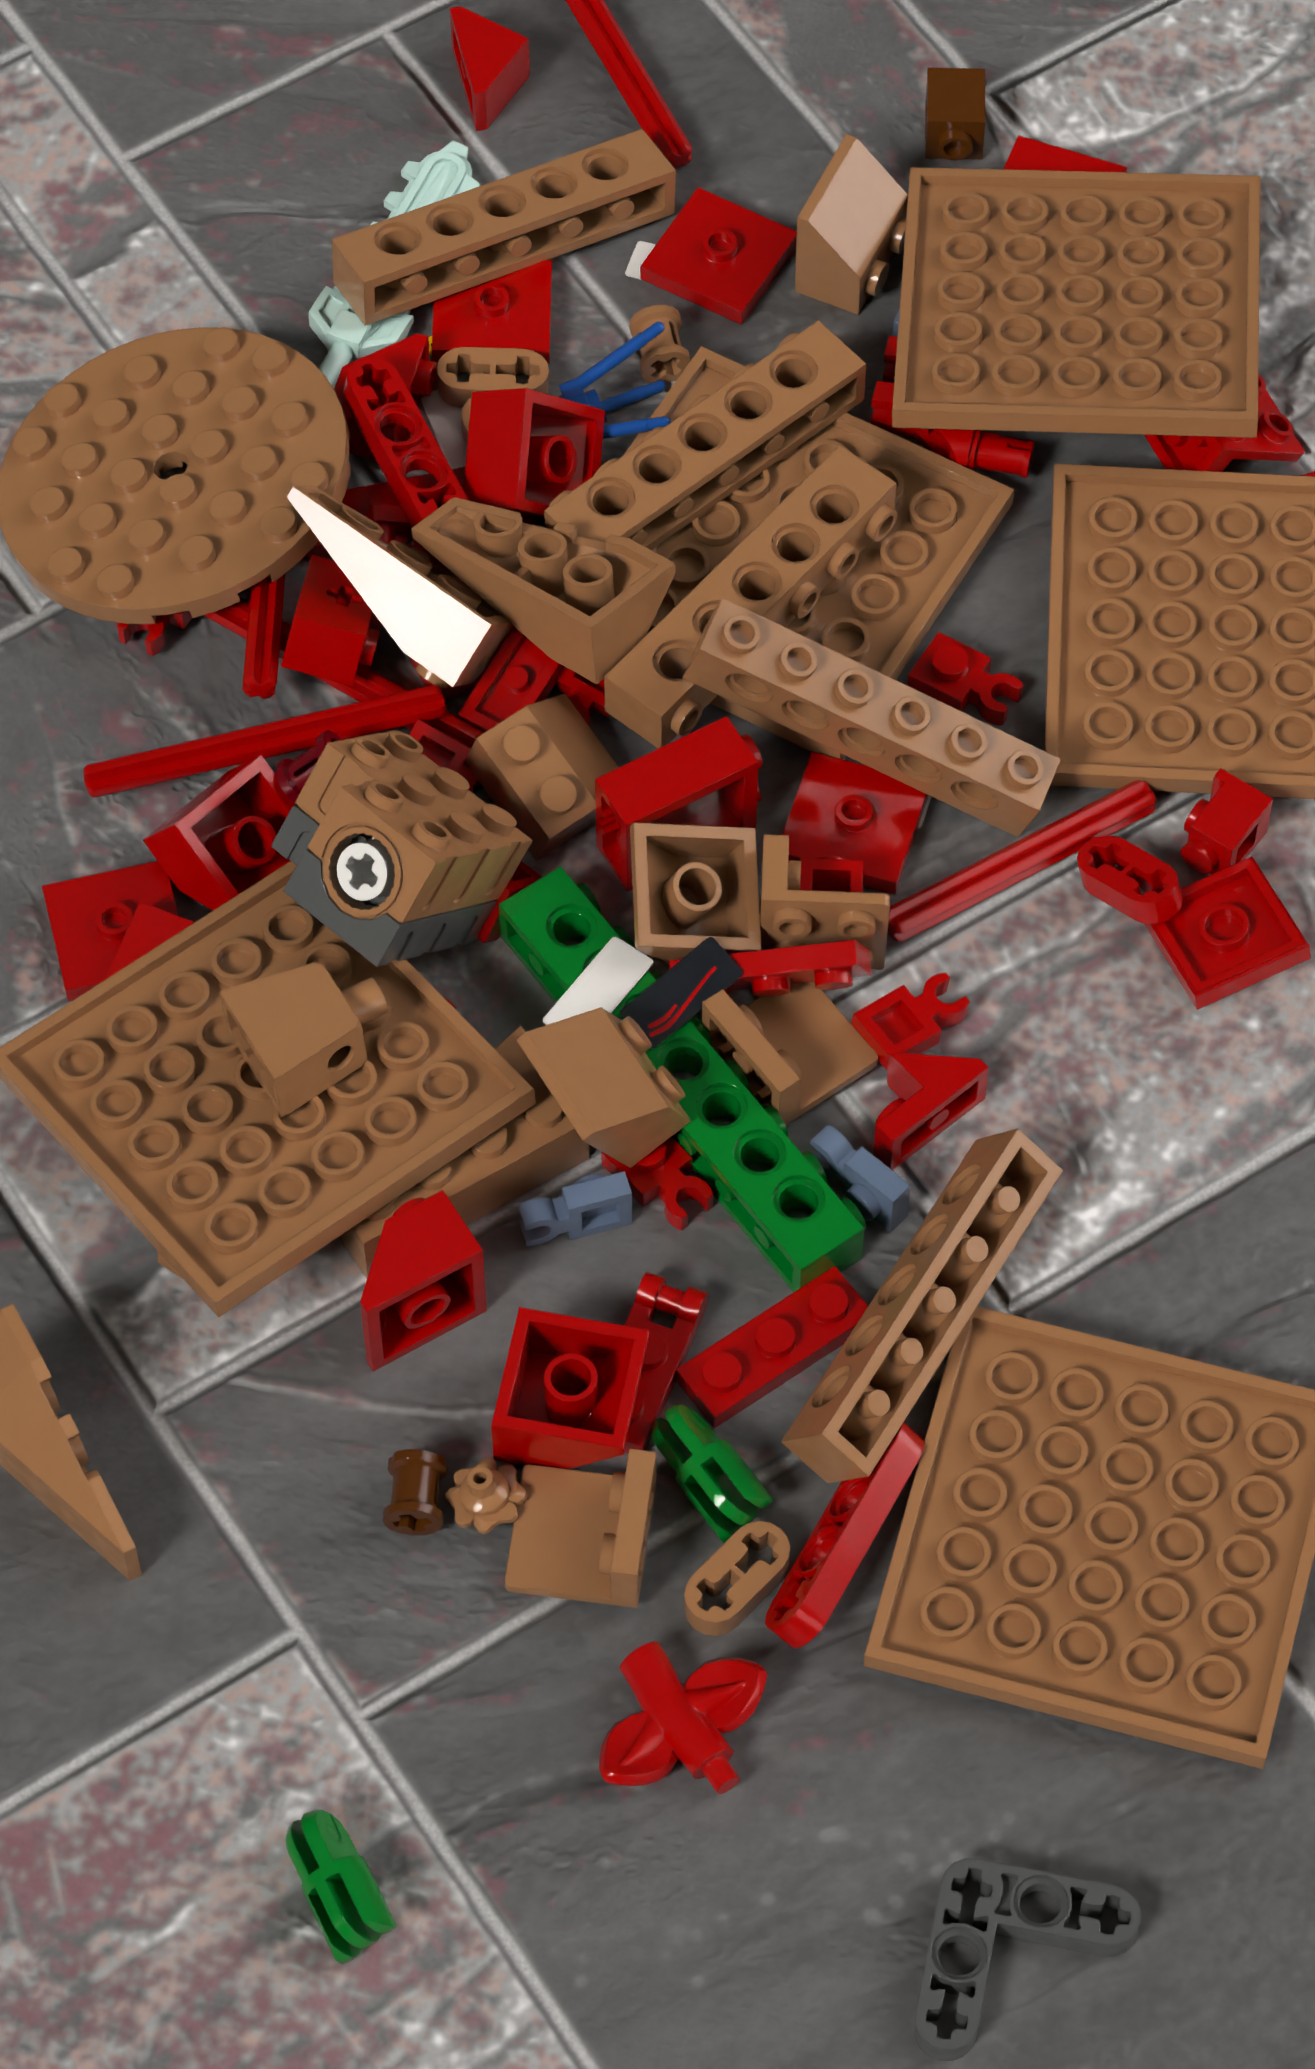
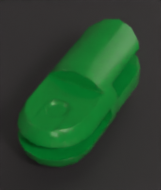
M682 1404L674 1405L665 1410L667 1420L657 1418L653 1423L651 1429L652 1439L677 1473L676 1483L718 1538L725 1543L739 1529L737 1524L744 1526L747 1523H751L758 1517L757 1507L767 1508L774 1499L729 1441L726 1439L720 1440L710 1426L691 1408Z
M313 1810L304 1813L301 1820L293 1821L288 1827L285 1843L288 1854L302 1881L303 1894L334 1959L340 1964L348 1963L359 1955L361 1949L369 1948L379 1941L382 1934L391 1932L397 1925L364 1857L358 1855L349 1834L334 1815L324 1810Z

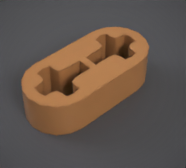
M481 347L453 348L445 352L437 364L438 394L445 402L452 406L463 407L474 391L528 388L547 394L549 389L548 363L542 355L533 350ZM458 373H469V382H458ZM517 375H528V383H516Z
M764 1521L745 1524L691 1576L685 1587L684 1611L687 1621L695 1630L712 1636L729 1633L783 1581L789 1570L791 1547L788 1537L782 1529L770 1522ZM766 1546L772 1548V1564L769 1565L766 1561L759 1560L746 1573L742 1571L748 1563V1547H752L756 1551H761ZM729 1584L732 1585L727 1592L726 1610L716 1605L708 1611L702 1609V1593L706 1592L708 1595L715 1597Z

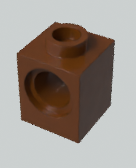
M928 68L925 99V158L953 161L962 159L982 160L985 134V69Z

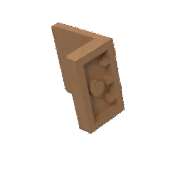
M764 835L760 896L761 950L857 940L870 950L871 969H883L885 964L890 896L885 893L800 890L801 861L788 860L789 835Z
M815 982L791 984V993L780 996H761L747 1006L742 1004L738 1007L723 989L702 1002V1023L711 1037L714 1050L724 1061L731 1059L741 1068L749 1082L750 1093L762 1107L765 1105L772 1106L781 1116L785 1125L791 1123L878 1065V1054L825 993L815 988Z
M629 1449L626 1473L613 1472V1475L526 1465L523 1468L520 1485L526 1490L527 1498L521 1505H517L519 1515L518 1519L514 1521L504 1580L505 1589L508 1592L638 1608L656 1491V1452Z

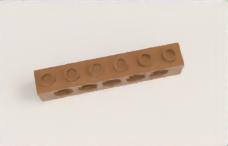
M640 129L333 238V283L366 326L524 269L543 260L560 256L675 214L676 170L645 131Z
M819 320L801 333L795 332L788 335L781 341L775 351L756 364L751 363L742 367L732 380L710 396L703 395L697 398L683 415L665 427L660 426L651 430L638 446L621 458H613L605 462L588 481L573 491L567 490L559 494L550 503L549 507L544 510L545 528L553 529L557 522L575 525L578 536L605 542L608 536L613 534L630 538L652 550L861 403L865 395L866 363Z
M839 445L604 676L605 711L657 748L669 744L677 735H687L698 723L703 709L717 694L684 678L672 679L670 677H683L704 627L722 597L783 627H786L795 617L800 619L805 617L816 605L821 591L834 578L837 580L843 579L854 567L859 553L872 540L876 542L881 541L890 532L897 519V511L895 510L897 483ZM790 560H799L800 562H792ZM758 598L763 600L755 601L750 599Z
M723 597L704 627L682 677L1016 837L1021 835L1040 812L1061 760Z
M1018 1128L975 1140L783 1437L781 1443L827 1484L870 1476L1063 1172L1051 1158Z

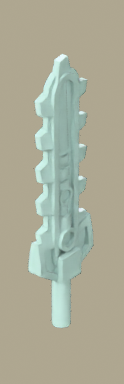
M453 140L440 151L427 155L421 162L408 161L401 170V177L409 181L404 191H390L384 199V207L391 211L387 219L479 187L480 183L472 178L471 165L467 160L468 147ZM326 286L309 310V326L328 349V353L319 370L326 376L332 387L335 388L343 366L405 339L414 322V316L409 315L410 310L365 326L338 288L334 286L332 289Z

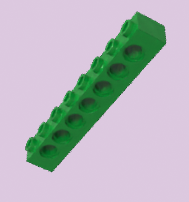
M561 866L499 903L500 937L555 1004L611 938L618 937L635 948L632 939L622 927L615 926L612 928L600 914L599 903L591 889L583 882L575 884ZM568 939L583 941L578 945H565L561 943ZM657 970L647 971L611 1014L623 1020L621 1010L658 980L662 974ZM694 1015L654 1049L650 1048L645 1052L656 1069L664 1066L672 1075L678 1072H688L695 1075L694 1078L688 1080L676 1079L685 1093V1097L679 1103L691 1122L672 1137L692 1157V1170L710 1186L715 1198L793 1292L834 1266L841 1273L862 1259L866 1224L859 1209L849 1198H838L828 1186L826 1174L819 1161L809 1151L801 1153L788 1138V1130L781 1116L770 1105L762 1107L750 1093L749 1082L741 1068L733 1060L728 1059L724 1061L712 1047V1040L706 1027L698 1017ZM725 1117L734 1122L726 1126H718L710 1123L709 1120ZM753 1163H765L771 1166L772 1169L765 1172H755L748 1169L747 1166ZM792 1209H802L812 1215L803 1219H795L787 1216L785 1212Z

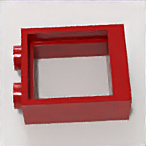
M727 716L595 779L596 846L627 892L633 890L630 826L633 823L755 828L756 830L757 803L761 801V792L758 786V769L762 767V758L753 739L748 734L740 736Z

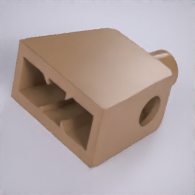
M315 962L236 985L220 992L227 1031L281 1117L290 1114L362 1067L367 1060L361 1025L388 1013L385 997L379 985L372 977L340 991L325 966Z

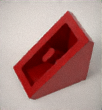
M462 6L450 8L451 46L475 130H486L530 77L529 38Z

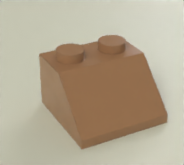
M845 135L797 217L795 292L859 315L869 296L877 297L881 293L888 276L889 261L893 254L901 255L904 252L908 194L857 137Z
M566 694L527 705L477 737L465 759V763L472 770L496 806L510 813L517 822L515 828L517 827L533 840L528 850L536 861L596 822L595 779L619 768Z
M633 823L630 826L636 950L669 964V960L683 959L708 937H713L727 954L761 950L755 828Z
M600 1007L527 1031L516 1039L581 1139L629 1168L633 1167L691 1122L679 1103L685 1097L683 1089L664 1066H660L658 1069L655 1068L645 1053L652 1047V1044L644 1031L630 1016L621 1020Z

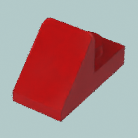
M892 1053L889 1055L887 1084L900 1098L887 1105L876 1119L873 1155L893 1171L985 1099L989 1067L979 1058L911 1053Z

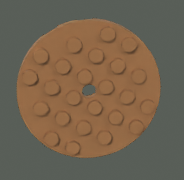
M226 327L177 329L146 336L113 348L71 372L58 384L50 388L27 415L7 449L0 470V526L13 557L27 573L31 583L48 598L67 609L99 620L124 624H155L156 617L159 615H169L184 611H190L192 618L202 616L240 602L238 593L257 584L267 576L273 582L294 567L319 541L287 496L293 487L315 486L342 502L351 474V467L348 461L349 440H351L348 422L336 392L326 376L312 361L280 341L261 334ZM185 463L187 464V469L183 474H176L167 479H161L160 470L166 473L170 469L183 467Z

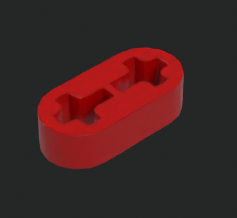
M1117 836L1093 838L1079 850L1077 863L1084 889L1135 921L1144 924L1165 922L1175 916L1181 909L1183 898L1177 873L1170 865ZM1118 864L1119 870L1114 868V866ZM1140 889L1145 891L1143 895H1141Z

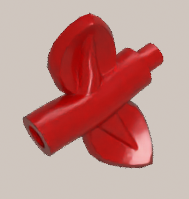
M659 1642L646 1643L631 1652L622 1661L619 1670L628 1682L642 1711L616 1722L607 1732L599 1757V1771L604 1782L623 1786H644L655 1783L667 1776L679 1759L695 1779L706 1777L717 1794H723L731 1790L738 1784L740 1777L729 1763L734 1750L721 1734L735 1731L752 1716L764 1692L768 1673L761 1665L741 1658L720 1657L704 1662L686 1678L684 1685H682Z

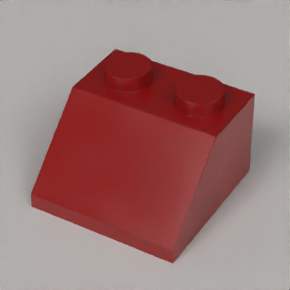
M528 388L472 392L463 489L468 500L519 512L522 519L537 520L536 525H545L544 510L549 507L550 503L562 492L567 490L573 491L588 481L600 468L605 410Z
M260 755L227 771L146 836L143 842L179 891L209 909L215 910L291 861L282 856L271 845L295 804L285 795L274 771L263 756Z
M443 1190L426 1199L420 1197L407 1201L394 1212L392 1217L384 1222L360 1300L366 1360L373 1372L487 1311L483 1249Z
M519 1307L491 1423L493 1459L524 1466L536 1465L571 1469L624 1455L650 1338V1330Z

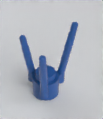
M662 322L654 323L577 378L559 384L562 395L558 397L599 408L608 413L664 391L667 384L663 380L642 385L600 401L595 389L587 392L583 391V389L661 334L665 329ZM606 415L604 418V423L608 422ZM663 416L604 425L603 439L649 432L657 427L667 426L671 423V419Z

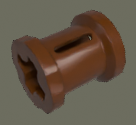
M421 1449L396 1451L388 1459L387 1469L390 1475L393 1476L391 1504L386 1506L383 1511L382 1521L384 1525L392 1531L407 1535H428L441 1530L444 1515L438 1509L440 1480L448 1472L447 1460L440 1454Z

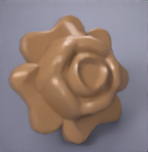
M484 1458L475 1467L459 1469L455 1472L453 1478L456 1486L448 1489L445 1493V1500L455 1510V1521L458 1527L467 1528L474 1524L478 1533L487 1534L499 1524L513 1523L518 1519L519 1512L516 1506L526 1501L527 1492L517 1482V1471L513 1465L505 1464L498 1468L494 1459Z

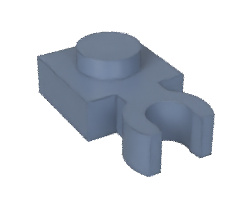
M827 1125L810 1141V1145L817 1150L813 1155L821 1164L826 1176L835 1178L843 1184L842 1194L856 1205L864 1220L872 1221L874 1219L891 1233L908 1216L910 1185L863 1146L857 1151L854 1150L849 1141L830 1125Z
M625 1171L608 1176L602 1173L590 1174L578 1179L573 1185L562 1187V1197L554 1199L534 1198L518 1204L522 1219L519 1220V1226L525 1245L543 1244L565 1232H568L569 1239L573 1240L632 1224V1192Z

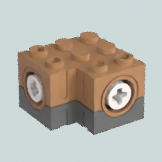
M396 730L328 742L297 797L296 805H293L271 845L282 856L290 859L297 865L283 892L376 967L387 965L393 960L399 962L422 956L424 952L428 951L433 953L453 948L455 944L462 943L464 945L475 942L496 905V900L499 899L504 888L508 885L533 841L517 827L515 828L517 822L510 813L496 805L486 804L474 793L468 791L470 785L463 776L451 769L439 767L427 756L421 754L423 747L415 738Z

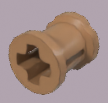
M664 304L643 308L630 319L629 329L632 338L656 322H662L665 329L640 349L642 358L639 361L641 376L649 383L658 380L665 382L676 381L691 360L689 351L682 347L679 336L682 326L679 311L672 306Z

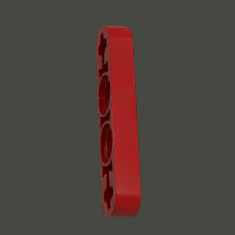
M368 356L355 360L347 371L343 391L345 404L412 527L437 510L438 505L441 503L444 505L453 497L468 500L397 369L392 363L379 357ZM368 382L369 385L361 386V383ZM382 387L380 399L377 397L373 388ZM378 400H379L381 406L377 408ZM387 424H399L411 432L412 438L402 442L392 441L384 436L381 428ZM413 470L427 471L437 479L438 483L431 488L416 487L408 481L406 474Z
M903 1422L869 1477L841 1481L773 1599L765 1616V1624L769 1630L791 1648L796 1649L809 1643L827 1623L924 1450V1440L906 1423Z

